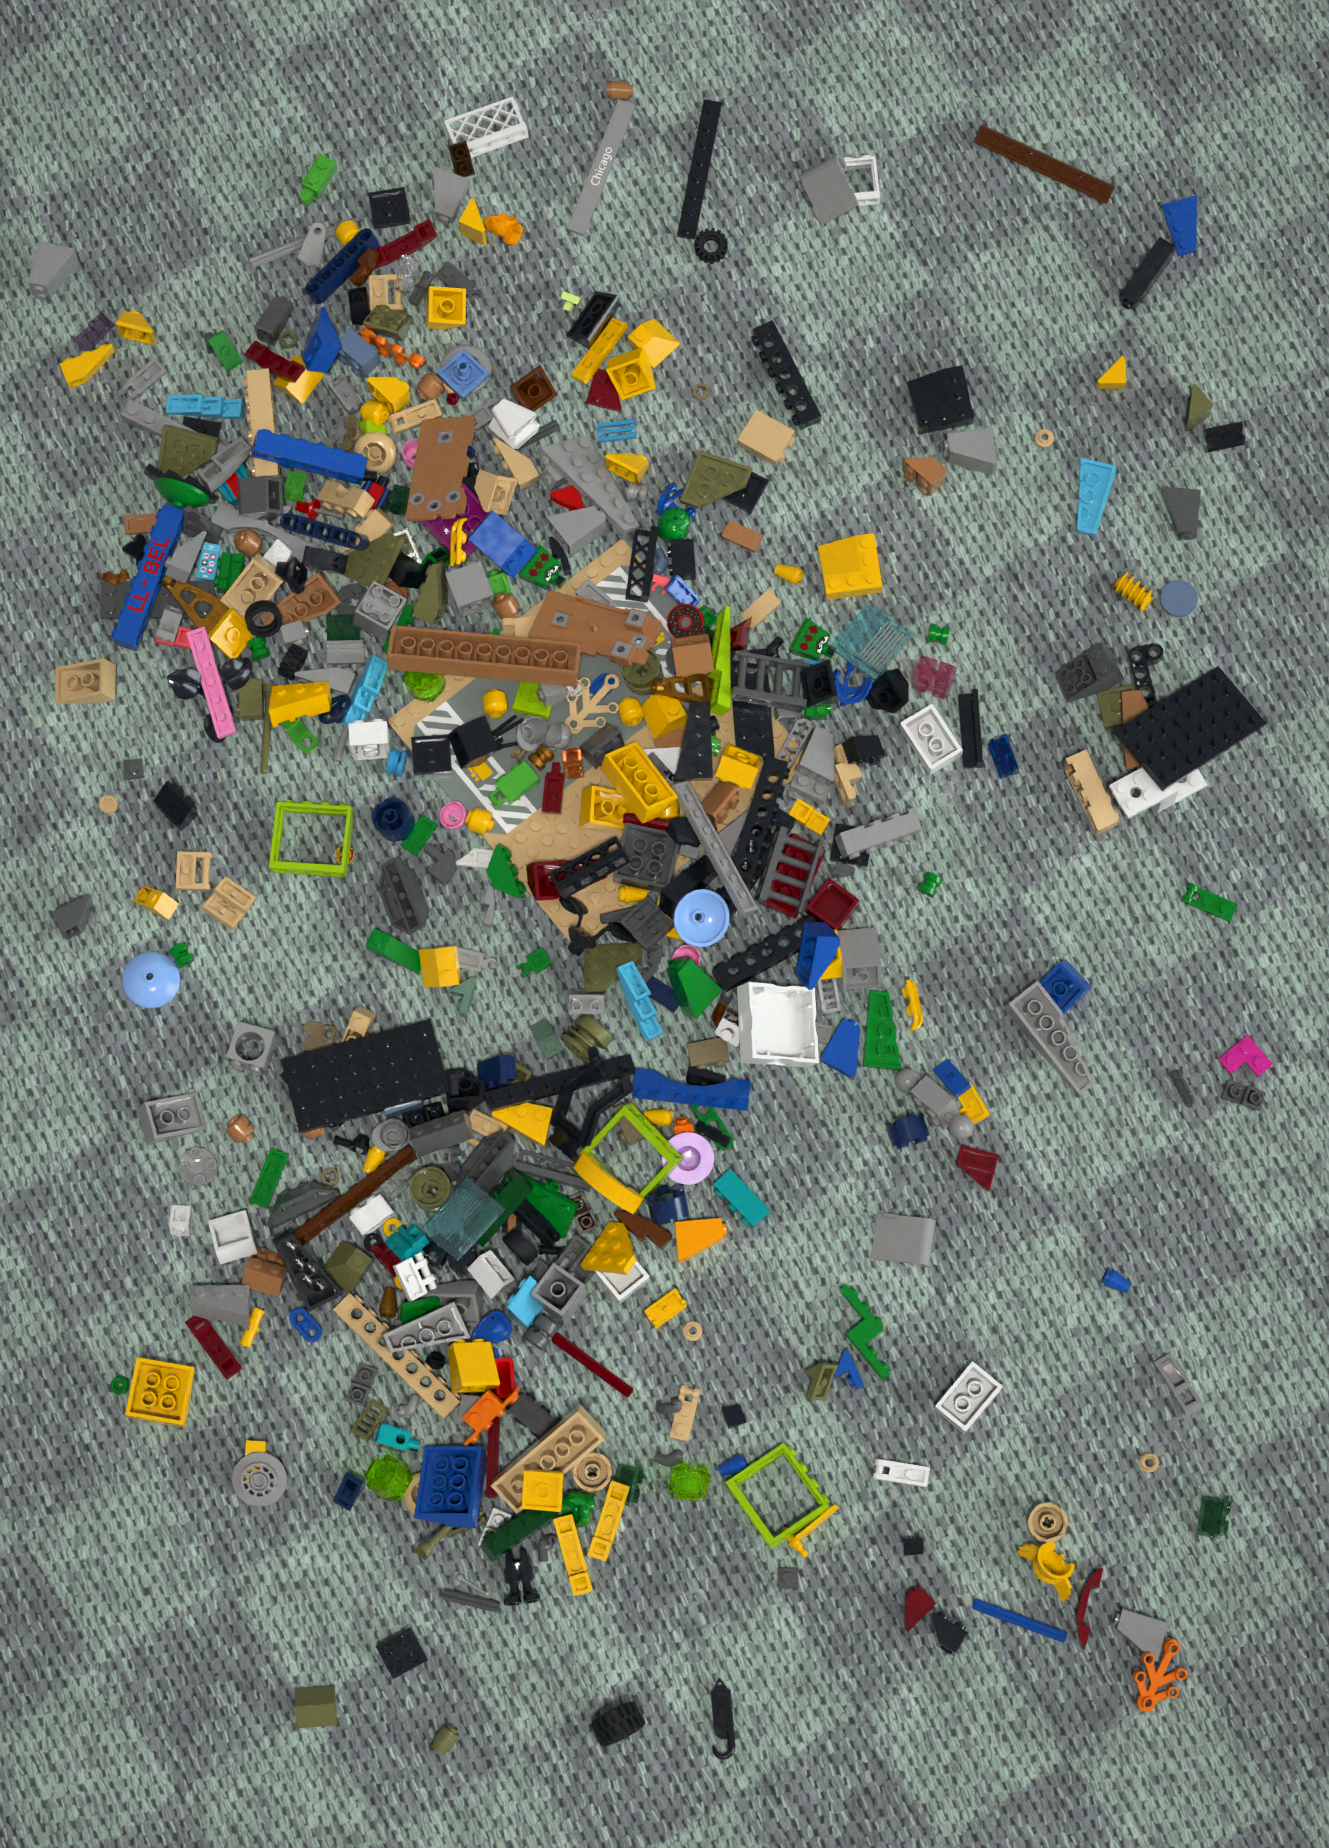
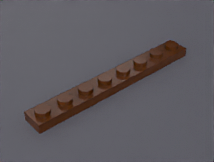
M983 124L980 126L974 140L975 143L1106 204L1109 202L1114 191V185Z
M409 1145L399 1150L394 1157L383 1162L381 1167L369 1173L364 1180L353 1185L343 1196L337 1197L331 1205L323 1208L318 1215L307 1220L301 1228L293 1231L291 1234L304 1246L417 1160L413 1150Z

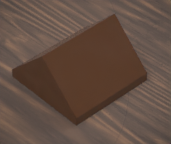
M541 365L510 386V393L520 406L534 412L558 395Z

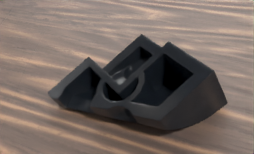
M687 817L670 821L666 832L675 844L699 847L701 843Z

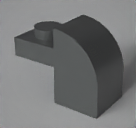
M428 843L424 851L436 861L429 874L445 887L455 875V857L449 848L443 854V850L438 845L434 844L432 846Z

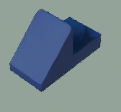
M847 1349L843 1352L834 1379L848 1373V1383L851 1388L855 1387L857 1391L863 1388L864 1384Z

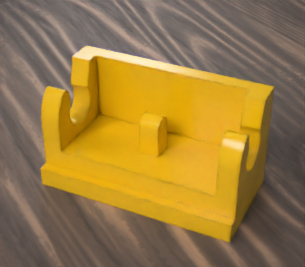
M674 1288L647 1308L644 1314L654 1328L657 1329L686 1308L687 1305L677 1289Z

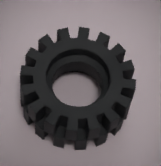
M708 228L705 229V232L700 231V235L697 234L694 242L695 254L699 257V260H704V263L711 262V264H714L715 261L717 263L720 262V259L723 260L728 249V241L725 238V234H721L720 230L716 232L715 228H712L711 231ZM707 241H715L718 244V249L714 252L706 251L704 244Z
M292 644L282 658L278 674L293 681L295 679V672L300 671L305 664L308 651L296 644Z

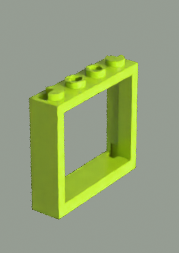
M292 800L276 802L269 861L271 872L347 878L355 814L353 808L343 803H339L336 806L328 802H320V804H312L310 801L294 803ZM285 812L345 816L346 825L341 865L279 861Z
M630 1103L623 1106L595 1136L591 1146L585 1147L580 1152V1155L586 1152L600 1163L599 1166L617 1179L592 1150L625 1116L669 1162L640 1192L645 1201L646 1195L653 1193L684 1158L640 1111Z
M782 1443L725 1482L733 1497L771 1550L819 1518L829 1509L828 1504L830 1503L824 1493L820 1494L817 1490L819 1485L815 1479L807 1476L806 1472L808 1470L803 1462L798 1463L795 1459V1456H797L791 1446L787 1447L785 1443ZM784 1455L820 1507L774 1538L738 1486Z

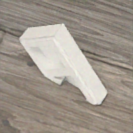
M474 848L463 858L457 860L456 865L487 869L494 851Z

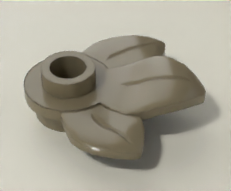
M346 415L345 417L346 427L344 428L347 429V432L344 436L343 444L340 445V449H343L345 452L349 451L356 444L357 440L363 436V429L358 425L357 418L352 415Z
M319 1022L305 1024L303 1029L309 1036L304 1041L302 1048L311 1052L333 1046V1042L338 1037L337 1029L332 1025L323 1026ZM327 1031L332 1033V1036L329 1038L325 1037Z

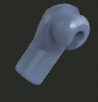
M658 548L655 550L657 561L653 566V573L662 575L669 561L663 549Z

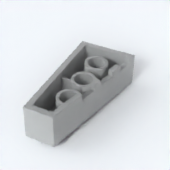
M915 808L908 809L901 816L899 813L893 814L885 818L883 822L879 819L867 824V827L862 825L839 833L835 840L842 859L849 857V860L859 857L860 853L865 851L867 854L877 851L878 847L883 846L885 849L894 846L896 841L904 843L912 840L911 836L922 829Z
M450 1302L381 1334V1337L388 1352L392 1353L470 1338V1335L455 1302Z

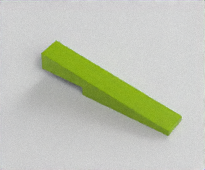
M727 605L717 613L711 650L714 672L707 674V677L714 679L710 699V712L719 716H723L731 709L730 607Z

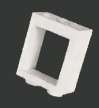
M863 155L860 158L844 157L847 170L871 168L873 191L854 193L859 206L880 204L875 156Z

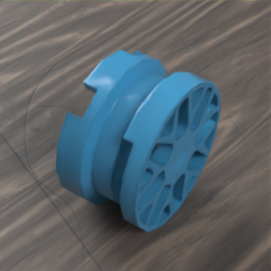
M395 748L391 749L386 774L391 775L393 773L397 777H402L404 765L407 761V751L399 752Z

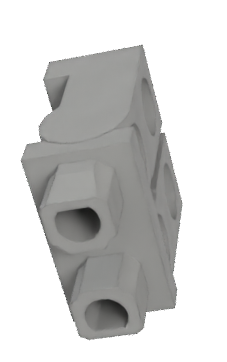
M569 989V1014H604V1010H606V990L604 992H588L586 994L585 989Z

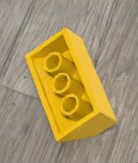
M637 742L605 754L601 766L602 771L642 824L659 817L678 799L677 794Z

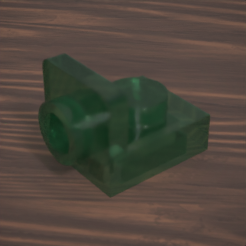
M394 484L388 499L387 512L401 516L406 515L410 488Z

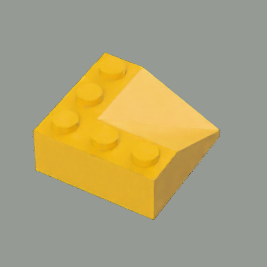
M874 533L855 535L818 546L826 600L882 593V581Z
M137 1357L125 1413L126 1417L186 1428L195 1367Z

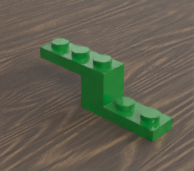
M845 1284L840 1288V1293L863 1320L850 1330L846 1337L884 1382L890 1377V1369L884 1361L880 1363L876 1358L878 1354L871 1346H866L883 1332V1323L877 1316L874 1318L870 1314L871 1309L865 1301L861 1303L857 1298L859 1295L852 1286L849 1288Z

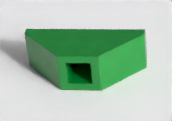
M498 844L486 870L493 888L524 899L526 898V888L523 882L519 881L517 876L519 871L510 859L512 854L507 846Z

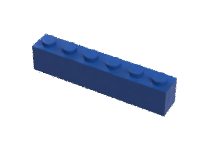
M258 429L251 452V457L359 485L364 478L367 457H363L359 453L351 454L340 448L332 449L324 444L309 443L305 439L290 438L286 434H274L267 429Z

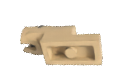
M842 744L834 747V758L837 764L834 766V782L845 806L851 804L856 798L855 788L851 784L860 780L862 777L861 768L863 766L848 764L847 757L845 756L846 753H844L845 750H843Z

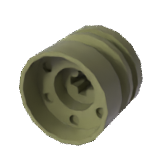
M651 649L647 650L649 657L643 666L633 663L630 667L621 665L626 686L637 695L651 694L650 684L652 680H662L664 676L658 655Z
M581 1014L574 1022L579 1031L577 1032L569 1028L567 1032L570 1036L563 1034L561 1040L576 1057L590 1064L589 1048L598 1046L601 1049H605L613 1038L593 1018L587 1014Z
M426 1167L417 1171L412 1177L409 1186L410 1193L422 1210L427 1213L436 1214L445 1211L452 1204L455 1195L453 1191L454 1186L445 1172L439 1168ZM433 1188L436 1190V1195L432 1196L431 1189Z

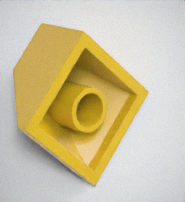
M133 310L130 312L124 311L116 322L119 336L156 346L153 330L143 315Z
M655 318L640 324L628 335V344L634 350L643 347L653 368L680 345Z
M606 454L605 467L614 474L639 485L649 468V461L640 454Z

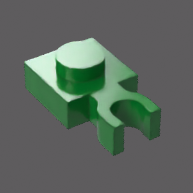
M541 947L526 956L527 963L519 964L516 968L518 970L523 967L526 969L525 973L521 974V977L525 978L532 970L535 974H538L553 964L544 948Z

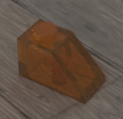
M571 748L563 751L562 763L566 780L585 778L581 749Z

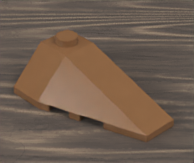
M321 570L305 582L303 592L299 594L291 593L276 606L280 611L282 626L300 620L305 622L325 615L342 601L334 585ZM267 612L260 619L266 626L273 621L274 615L271 612Z
M1141 690L1122 692L1124 725L1149 709ZM1124 745L1126 768L1142 767Z

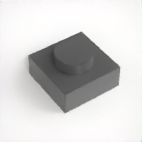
M142 758L123 761L125 780L144 778Z
M778 1568V1589H798V1568Z

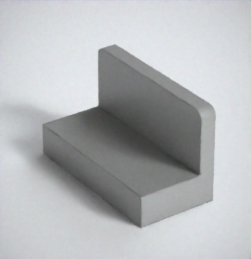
M364 640L326 641L327 665L365 664Z

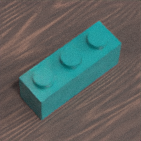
M731 1169L713 1184L714 1194L720 1200L724 1198L728 1202L726 1206L732 1213L737 1212L741 1216L740 1221L747 1228L751 1226L754 1229L770 1214V1209Z

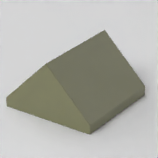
M1197 384L1192 385L1189 396L1185 431L1188 432L1210 417L1213 406Z
M335 1685L295 1688V1713L298 1729L337 1725Z

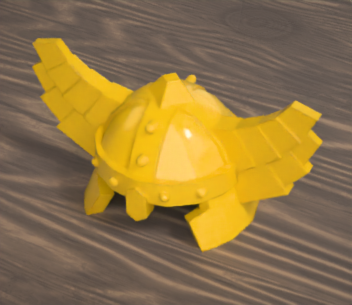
M1047 1542L1041 1545V1547L1032 1543L1020 1546L1019 1550H1017L1018 1554L1032 1561L1037 1579L1053 1584L1062 1602H1065V1599L1068 1600L1071 1594L1070 1588H1072L1068 1577L1073 1573L1075 1564L1065 1565L1063 1560L1064 1554L1058 1555L1053 1552L1055 1542Z

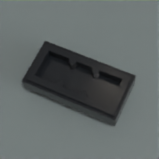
M184 416V426L198 433L219 438L220 422Z
M690 1066L686 1076L687 1083L698 1086L715 1085L726 1081V1076Z

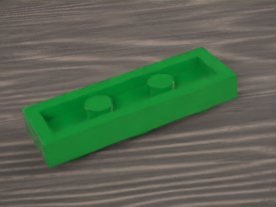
M270 1148L249 1200L250 1203L265 1209L269 1208L289 1154Z

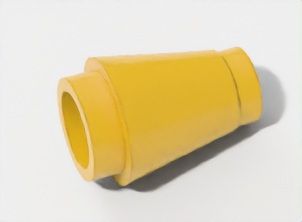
M777 564L774 574L794 585L800 584L804 571L800 567Z
M629 885L619 886L618 900L624 904L642 901L647 897L646 889Z
M668 1108L645 1110L644 1117L652 1124L666 1127L672 1124L673 1112L668 1110Z
M372 1145L371 1149H368L362 1170L367 1173L374 1172L386 1158V1151H381Z

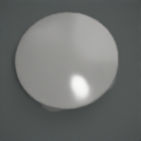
M194 1147L189 1149L180 1158L178 1165L180 1176L186 1183L193 1186L208 1184L217 1172V1161L214 1155L204 1148Z

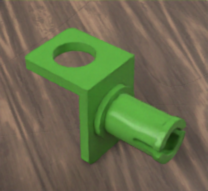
M301 719L291 723L290 720L280 722V725L287 729L286 732L291 741L305 754L311 752L320 743L307 730ZM306 738L312 739V744L308 747L302 746V741Z

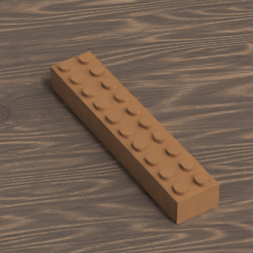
M392 625L387 653V667L390 670L577 687L581 662V643Z

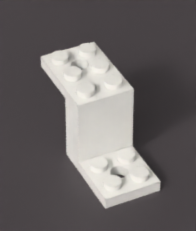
M1142 767L1110 784L1109 788L1126 817L1130 819L1152 806L1159 813L1208 785L1199 769L1186 776L1187 781L1185 783L1177 782L1162 791ZM1138 789L1141 795L1134 798L1131 796L1130 791Z

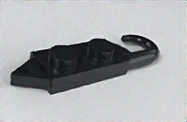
M719 1678L713 1692H711L714 1733L718 1738L727 1739L728 1750L726 1753L720 1754L715 1747H712V1752L718 1759L725 1760L733 1756L736 1745L731 1690H728Z

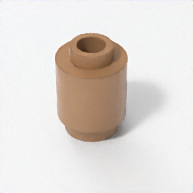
M630 81L607 82V97L616 100H629V96H633V85H630Z

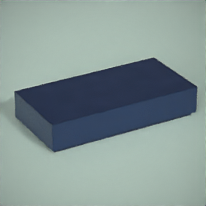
M652 977L647 984L651 995L648 997L675 1013L679 1007V1002L674 990L657 978Z

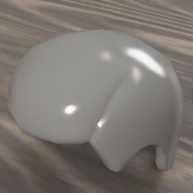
M557 722L555 725L551 724L546 733V747L554 751L564 750L571 741V730L565 723Z

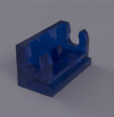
M1003 734L997 740L992 738L987 746L999 778L1002 779L1017 774L1019 767L1007 735Z

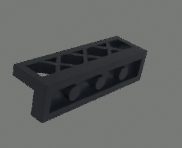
M651 526L650 531L640 529L634 531L625 600L648 602L659 527ZM638 535L649 536L648 542L642 546L637 540ZM640 551L646 556V559L641 563L635 558V555ZM639 568L644 576L637 580L633 572ZM637 585L641 590V596L631 595L630 589Z
M972 689L971 694H958L963 769L982 768L983 766L978 689Z
M617 836L549 874L562 898L566 899L631 861ZM614 844L617 845V850L613 852H607L609 847H611ZM600 855L599 860L591 861L593 856ZM583 864L581 870L574 871L575 866ZM563 873L567 874L565 879L560 882L557 881V876Z

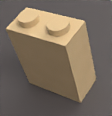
M755 410L737 439V446L776 467L778 463L784 461L787 455L785 453L787 448H792L796 441V438H794L795 431L764 413Z

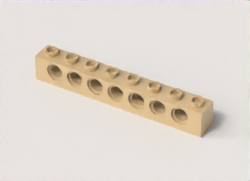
M349 1293L333 1309L334 1313L445 1421L460 1406L461 1402L459 1399L461 1397L457 1393H451L445 1387L447 1383L440 1376L436 1378L431 1373L433 1369L426 1362L422 1364L418 1361L419 1356L412 1349L409 1351L403 1350V1358L395 1360L393 1358L395 1352L389 1353L386 1346L383 1347L379 1344L382 1339L381 1334L391 1330V1328L384 1321L380 1323L376 1319L377 1314L371 1308L365 1309L362 1306L364 1302L357 1295L353 1297ZM359 1310L362 1312L360 1319L352 1318L354 1311ZM367 1325H376V1330L373 1333L366 1332ZM416 1365L418 1369L414 1374H410L407 1372L408 1366ZM424 1378H429L432 1381L429 1387L421 1386V1381ZM437 1392H444V1400L437 1401L435 1394Z

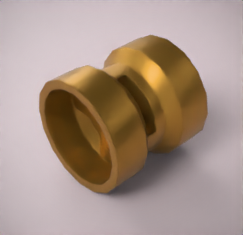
M542 744L537 748L535 754H531L528 757L529 761L540 771L545 768L547 762H551L555 758L552 752Z

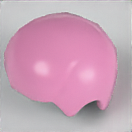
M417 439L406 441L402 446V460L406 466L414 469L415 459L412 460V457L416 455Z
M448 802L440 811L441 824L450 830L460 829L465 826L468 811L460 802ZM450 815H452L458 821H451Z
M689 944L680 945L672 954V960L678 957H689L698 967L700 965L701 953L695 946Z

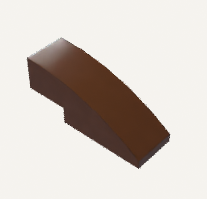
M614 1212V1217L619 1222L624 1223L627 1229L641 1242L648 1237L659 1249L663 1250L672 1240V1236L652 1221L628 1212Z

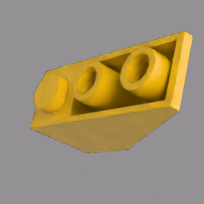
M112 344L101 345L94 351H85L78 357L67 358L60 363L69 389L86 383L115 352Z

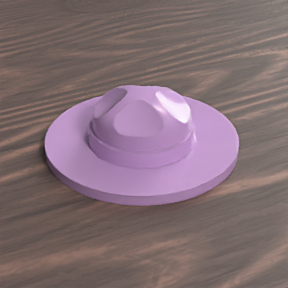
M685 1132L672 1137L668 1141L684 1158L669 1175L671 1179L680 1184L691 1185L704 1180L709 1175L714 1164V1153L711 1145L704 1137L696 1133ZM662 1156V1164L665 1167L669 1162Z

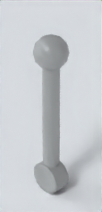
M462 1574L456 1575L457 1581H462L483 1594L486 1599L492 1597L491 1592L482 1590L463 1578Z

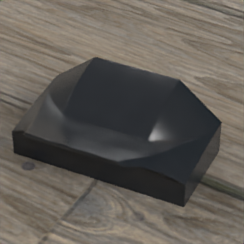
M296 557L287 562H277L275 573L288 583L292 593L299 594L303 592L307 569Z

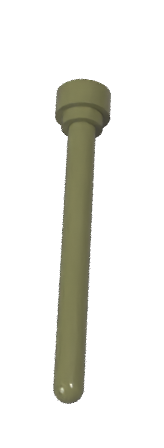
M263 684L262 693L265 697L260 772L262 774H266L268 771L271 732L269 704L272 686H277L274 684Z
M444 1525L428 1542H421L415 1548L417 1555L426 1560L432 1554L433 1547L453 1527Z

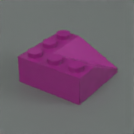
M462 483L461 488L464 487L467 497L465 514H456V517L453 519L437 517L435 520L422 521L421 524L450 554L451 528L458 519L467 518L468 520L463 523L461 530L466 533V542L462 544L461 549L465 551L467 559L478 549L467 538L490 512L483 510L480 500Z

